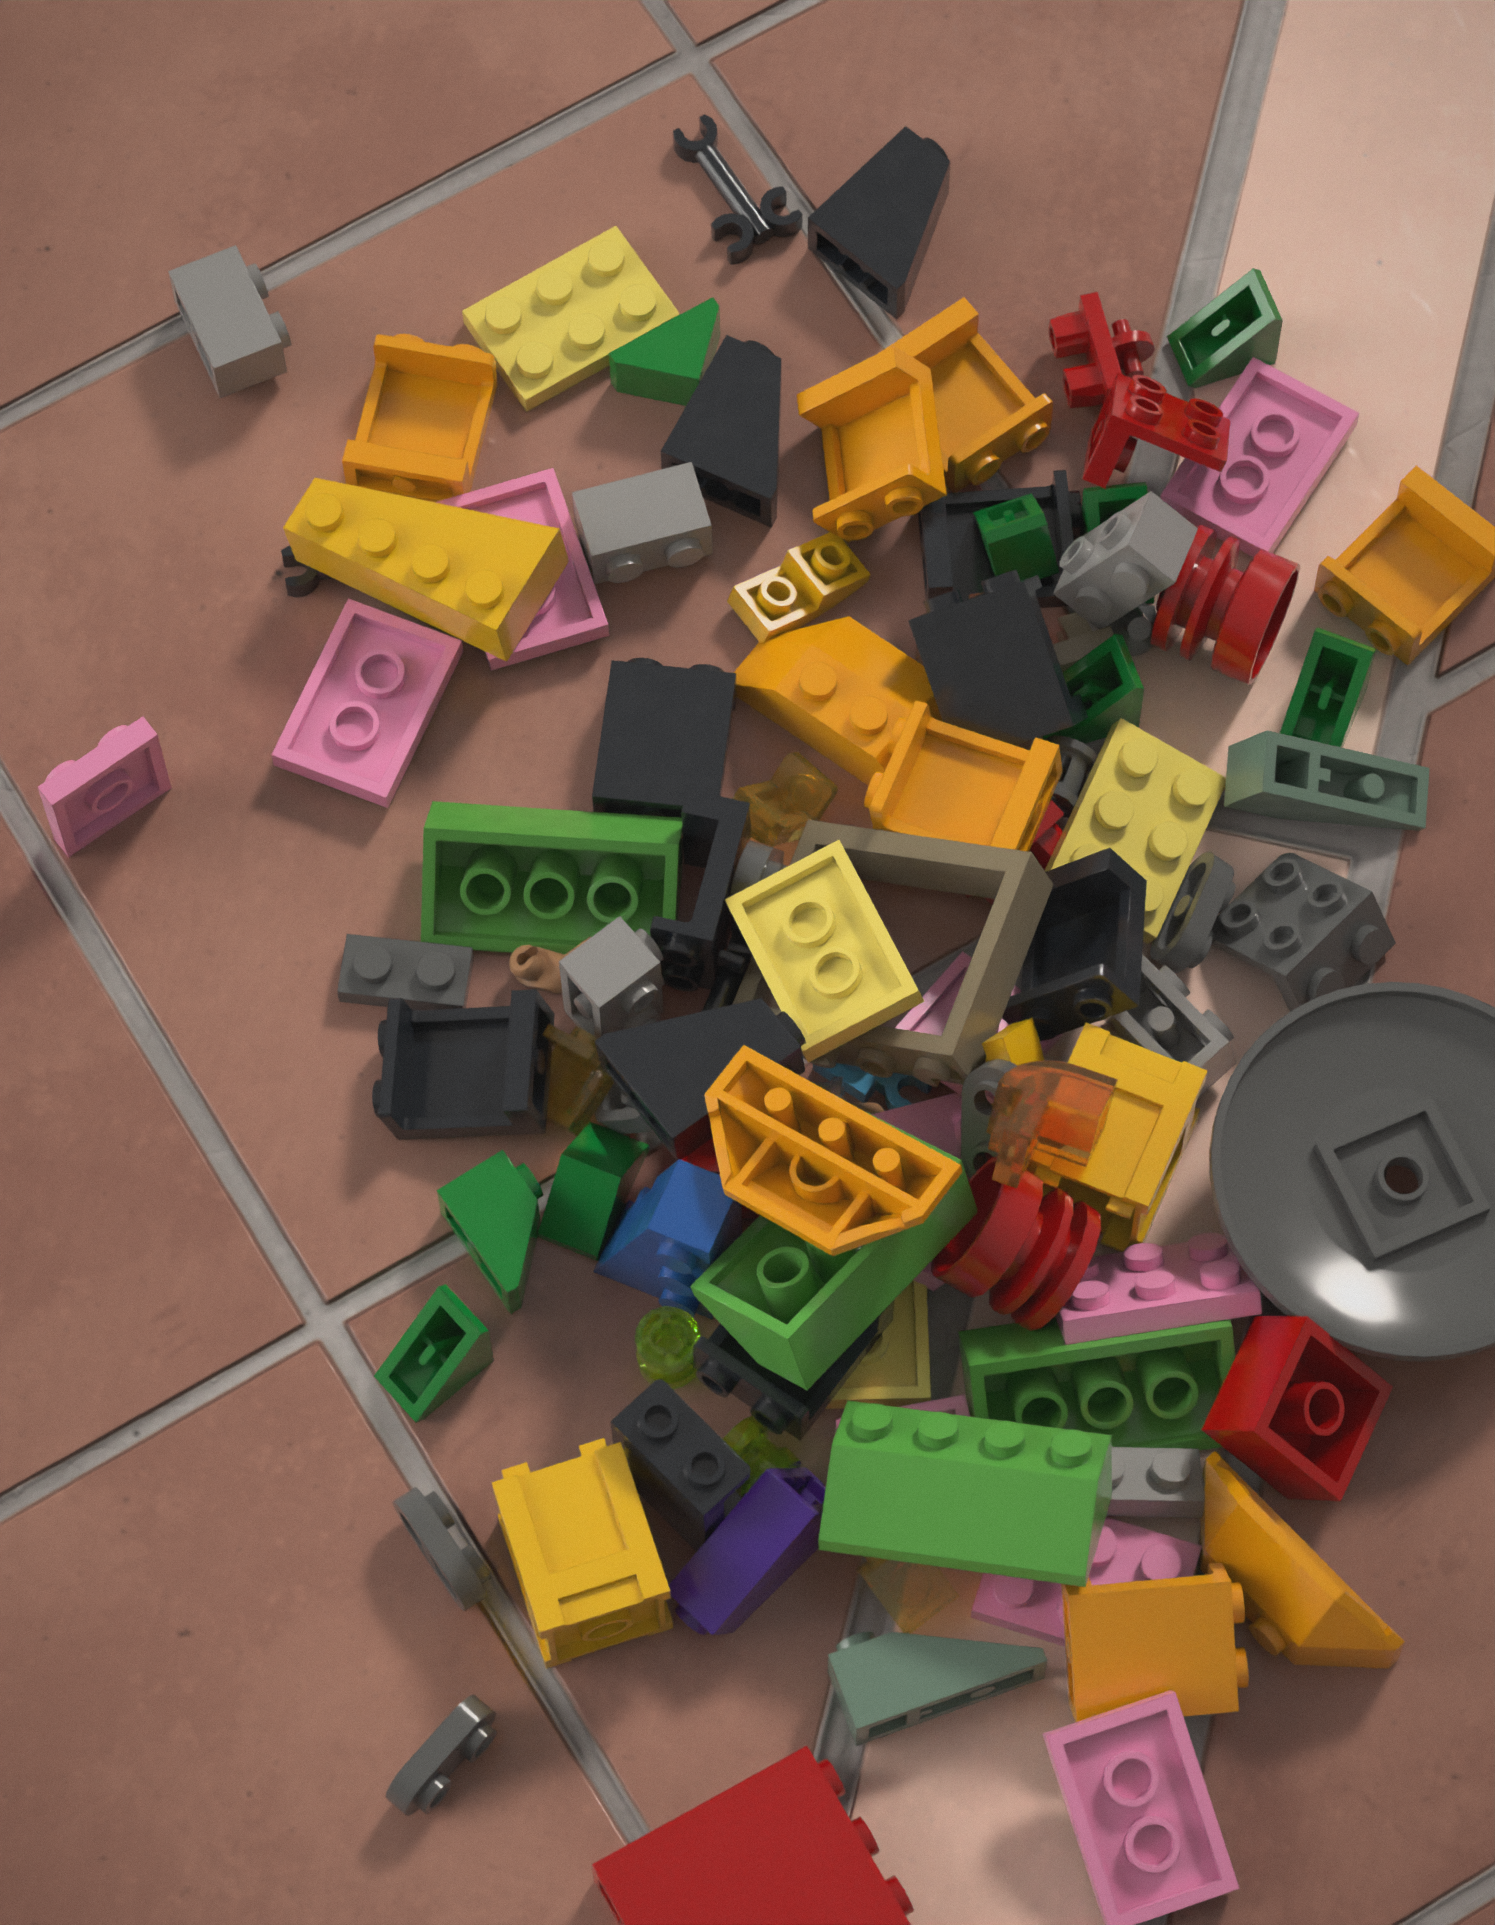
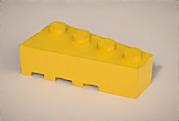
M320 478L313 479L283 526L297 561L506 662L569 562L560 528Z

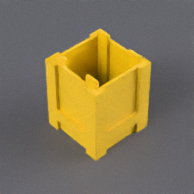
M1085 1022L1025 1158V1167L1031 1169L1030 1172L1036 1174L1043 1181V1196L1049 1191L1060 1188L1073 1198V1203L1082 1201L1095 1208L1101 1214L1100 1233L1104 1234L1100 1243L1119 1252H1124L1131 1245L1145 1243L1198 1121L1200 1108L1195 1106L1206 1081L1208 1070L1185 1061L1182 1063L1110 1035L1109 1031Z
M605 1438L579 1445L581 1457L530 1472L528 1464L525 1462L501 1470L504 1479L491 1482L500 1514H497L500 1528L546 1669L569 1662L573 1658L645 1635L651 1636L673 1629V1620L666 1600L671 1599L670 1589L621 1442L607 1446Z

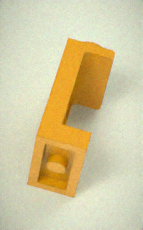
M965 297L884 349L895 346L931 369L945 484L953 493L960 491L970 483L973 485L984 483L998 471L1003 461L1021 450V452L1026 453L1038 447L1049 435L1053 413V401L1047 394L1043 393L1034 398L978 333L979 313Z
M377 334L373 345L375 365L355 440L347 439L342 458L346 484L435 503L471 492L498 385L495 356L468 344H457L451 347L428 343L411 334H397L395 336Z
M892 346L796 394L799 416L821 428L830 501L812 510L813 522L850 542L866 538L875 529L900 517L916 514L921 511L923 506L947 495L931 369L897 347Z
M1416 465L1400 481L1397 498L1336 560L1327 556L1319 564L1314 591L1318 593L1321 603L1331 613L1338 617L1346 616L1364 630L1367 639L1377 650L1385 655L1394 654L1408 666L1495 578V527Z
M916 700L908 719L899 717L894 725L888 745V752L892 756L885 772L877 771L873 775L866 792L864 806L869 809L873 829L1029 852L1063 772L1060 747L1058 744L1036 737L1030 750L932 718L929 704Z
M1222 1563L1208 1564L1209 1575L1092 1585L1088 1577L1086 1587L1061 1584L1068 1700L1075 1722L1169 1690L1176 1693L1183 1716L1239 1712L1238 1688L1248 1687L1249 1675L1245 1648L1235 1647L1234 1624L1244 1623L1245 1621L1244 1597L1241 1583H1231Z

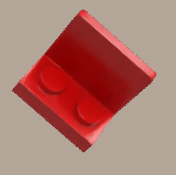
M1117 373L1088 437L1082 479L1105 489L1113 470L1125 472L1136 448L1138 438L1208 468L1222 472L1228 457L1230 420L1223 417V412L1210 402L1197 398H1191L1187 402L1166 393V388L1150 377L1133 375L1132 378Z

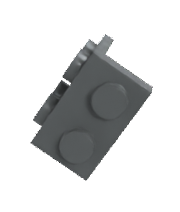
M1294 853L1282 854L1217 916L1209 934L1212 937L1213 946L1272 975L1290 1012L1319 996L1352 987L1396 944L1372 891Z

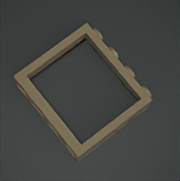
M808 820L790 865L840 840L860 879L995 899L942 1036L877 1026L810 1062L824 1068H834L837 1063L857 1066L866 1073L881 1078H889L893 1073L915 1076L920 1081L938 1087L940 1081L963 1085L967 1076L985 1063L986 1054L981 1043L997 1032L1054 884L1032 852ZM752 955L733 1004L762 998L772 1012L778 1015L781 1010Z

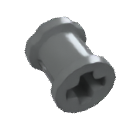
M1049 736L1045 741L1058 744L1060 747L1062 770L1064 773L1062 782L1058 781L1051 800L1064 813L1061 818H1069L1078 800L1077 796L1086 772H1091L1097 759V754L1089 746L1076 739L1066 736Z

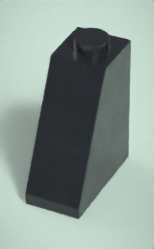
M905 126L808 217V249L895 319L905 312L949 193L950 160L945 151L934 140L927 137L922 139Z
M726 335L661 449L662 469L692 462L704 499L771 528L777 519L782 392L781 358L775 356L768 347L752 340L743 342Z
M762 998L605 1033L595 1040L601 1067L676 1160L684 1159L713 1138L704 1094L743 1045L798 1075L805 1072L801 1046L806 1043V1040L801 1030L786 1012L782 1011L775 1015Z

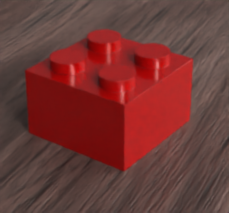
M1255 1316L1201 1430L1287 1499L1341 1501L1393 1386L1351 1351L1332 1338L1328 1332L1308 1316Z

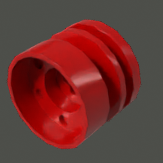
M1200 524L1197 527V533L1176 582L1159 593L1156 603L1157 615L1150 644L1168 651L1184 628L1185 631L1179 655L1181 658L1191 661L1202 648L1207 638L1214 640L1215 645L1211 669L1251 686L1263 668L1279 634L1294 595L1301 566L1296 562L1260 549L1250 561L1244 572L1236 569L1240 541L1231 536L1223 542L1213 560L1211 558L1216 544L1217 532Z
M999 1155L988 1160L969 1180L978 1213L931 1261V1272L937 1279L971 1298L981 1296L989 1290V1305L994 1311L1001 1315L1011 1313V1318L1018 1325L1033 1331L1042 1328L1057 1315L1084 1276L1099 1239L1101 1214L1095 1208L1082 1201L1073 1203V1198L1060 1188L1049 1191L1043 1196V1181L1036 1174L1003 1155Z

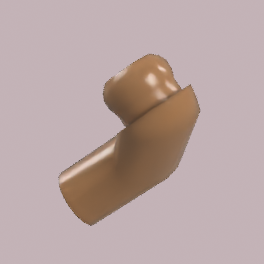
M591 936L566 954L532 945H522L516 948L510 956V970L515 975V978L527 987L554 994H562L559 961L590 939Z

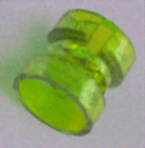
M663 1306L651 1310L641 1318L635 1332L636 1361L640 1374L648 1383L652 1384L654 1381L662 1379L672 1389L685 1386L695 1378L698 1370L693 1368V1346L701 1337L697 1322L688 1312L678 1307Z
M748 1416L739 1422L723 1438L750 1466L751 1475L741 1485V1495L743 1497L767 1469L800 1468L802 1464L801 1460L787 1447L775 1446L769 1440V1431L759 1424L753 1416Z

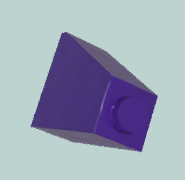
M806 1467L767 1469L668 1585L671 1596L679 1603L675 1608V1612L681 1620L697 1633L706 1635L709 1632L712 1636L733 1633L819 1548V1533L826 1485Z

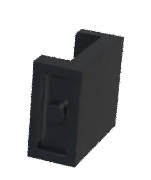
M1066 470L1053 471V482L1050 486L947 493L946 496L923 506L921 511L918 512V524L926 600L957 589L960 591L962 600L984 593L981 581L995 577L973 512L1032 493L1044 512L1059 573L1040 579L1042 587L1035 590L1040 608L1069 606L1053 594L1064 570L1059 565L1060 560L1067 548L1074 542L1072 528L1082 526L1079 490L1068 491Z
M1017 569L981 581L984 590L983 594L962 600L959 589L923 601L927 613L908 620L943 722L1017 745L1035 739V737L1038 738L1072 727L1088 718L1081 694L1070 696L1036 597L1035 590L1042 587L1038 575L1021 581Z
M633 658L628 662L612 660L592 792L593 812L682 818L681 811L688 789L722 796L732 714L736 708L737 701L736 673L724 672L721 668L709 664H697L690 668L663 666L660 662L649 658Z
M688 789L681 811L684 864L704 868L705 873L691 921L681 922L655 916L651 923L650 936L663 955V960L660 963L661 975L664 978L665 984L677 990L691 992L698 990L699 987L711 990L721 970V966L717 965L718 954L721 949L726 950L731 926L734 922V917L725 899L730 897L737 865L745 846L751 840V819L749 802Z
M1110 847L1045 872L1054 885L1023 962L1021 993L1010 996L1002 1019L1009 1025L1033 1018L1040 1042L1083 1027L1085 1022L1091 1024L1103 1021L1113 1015L1139 1006L1147 880Z
M536 989L512 990L510 1006L413 1010L403 998L389 999L387 1020H381L378 1027V1047L383 1057L381 1079L375 1081L372 1091L375 1115L380 1118L398 1140L546 1134L555 1013Z
M894 1300L808 1390L758 1364L721 1323L708 1339L701 1336L693 1346V1368L698 1370L696 1372L698 1379L712 1392L725 1398L731 1393L750 1406L751 1415L764 1428L778 1435H781L785 1430L801 1441L880 1338L884 1330L893 1321Z
M658 1379L610 1421L613 1444L618 1442L622 1444L637 1492L697 1552L742 1499L736 1490L749 1479L751 1475L750 1466L664 1380Z

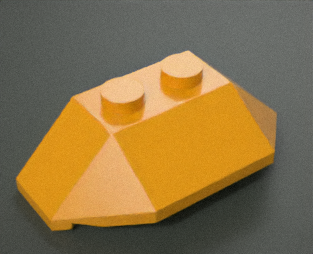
M850 616L781 633L768 639L765 643L759 642L734 671L736 673L737 697L868 786L875 772H885L892 756L888 752V745L894 725L899 717L908 719L916 700L929 704L931 717L943 722L924 666Z
M745 1045L741 1047L704 1094L724 1194L832 1256L924 1223L963 1172L961 1165Z
M1216 1450L1205 1460L1202 1473L1204 1505L1200 1525V1545L1202 1546L1200 1570L1205 1575H1209L1208 1564L1222 1563L1231 1583H1241L1245 1616L1252 1622L1249 1625V1629L1258 1643L1274 1656L1282 1652L1293 1665L1389 1669L1398 1661L1405 1641L1229 1466L1227 1461Z

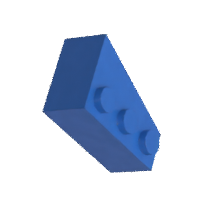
M678 1159L656 1178L652 1189L644 1187L639 1192L635 1203L629 1200L623 1205L593 1272L659 1298L660 1305L676 1315L693 1318L697 1313L713 1319L714 1316L694 1296L691 1285L742 1234V1205L724 1194L720 1175Z

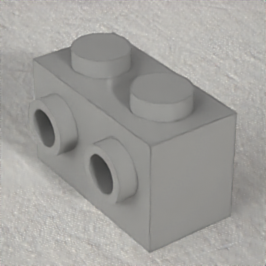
M236 245L168 271L175 303L219 398L287 372L283 348L291 346V340L285 323L278 311L268 314L262 299L269 297L261 272L256 263L248 266L245 265Z
M692 462L572 492L574 521L594 584L605 581L613 583L631 581L640 576L644 571L667 565L676 568L686 567L696 563L703 556L713 554L712 525Z
M1150 491L1122 511L1115 513L1084 536L1077 538L1067 548L1059 564L1064 570L1053 594L1074 609L1079 616L1088 620L1096 628L1102 629L1176 582L1198 528Z
M619 916L559 961L564 1011L595 1047V1040L605 1033L660 1021V1014L664 1012L662 986L665 984V981L661 975L660 963L663 960V955L651 936L641 928L633 932Z
M1142 954L1139 1006L1113 1015L1104 1021L1125 1041L1182 1063L1185 1061L1208 1070L1206 1081L1199 1095L1200 1097L1236 1064L1229 1043L1234 1036L1212 1011L1208 1009L1201 1014L1186 997L1190 995V991L1170 968L1164 965L1158 970Z

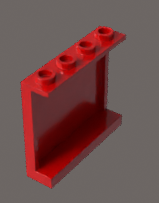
M808 1746L799 1749L591 1864L594 1881L618 1925H911L906 1916L914 1912L911 1901L896 1876L893 1875L885 1880L872 1857L880 1853L865 1821L861 1817L851 1821L838 1798L845 1795L846 1792L834 1767L827 1758L817 1763Z

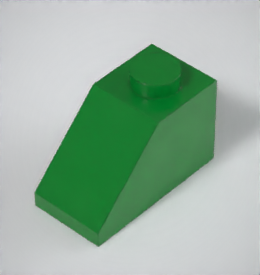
M501 1150L438 1189L437 1195L441 1214L508 1312L512 1314L522 1308L541 1224L538 1199L543 1196V1191L526 1164L522 1163L515 1167L504 1150Z

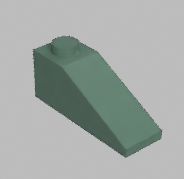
M1267 730L1228 746L1224 807L1277 819L1420 831L1426 828L1430 768Z
M872 1631L861 1632L842 1640L836 1645L837 1651L828 1654V1674L856 1746L1045 1678L1047 1658L1043 1648L889 1632L875 1637Z

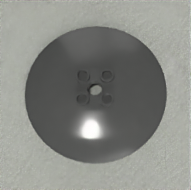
M1383 982L1343 988L1319 996L1295 1008L1266 1030L1242 1057L1221 1097L1212 1126L1209 1148V1176L1212 1197L1219 1223L1235 1257L1257 1288L1279 1310L1287 1316H1308L1328 1332L1332 1338L1349 1350L1372 1357L1396 1361L1426 1362L1468 1356L1495 1347V1007L1466 994L1442 987L1419 983ZM1391 1166L1408 1168L1417 1178L1418 1189L1410 1194H1400L1393 1191L1385 1182L1384 1170Z

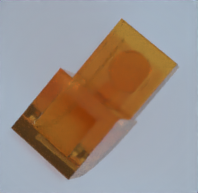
M1047 1060L1024 1063L1006 1072L998 1082L986 1133L991 1134L988 1150L998 1153L992 1180L1018 1188L1036 1150L1087 1167L1105 1129L1118 1079L1074 1064Z

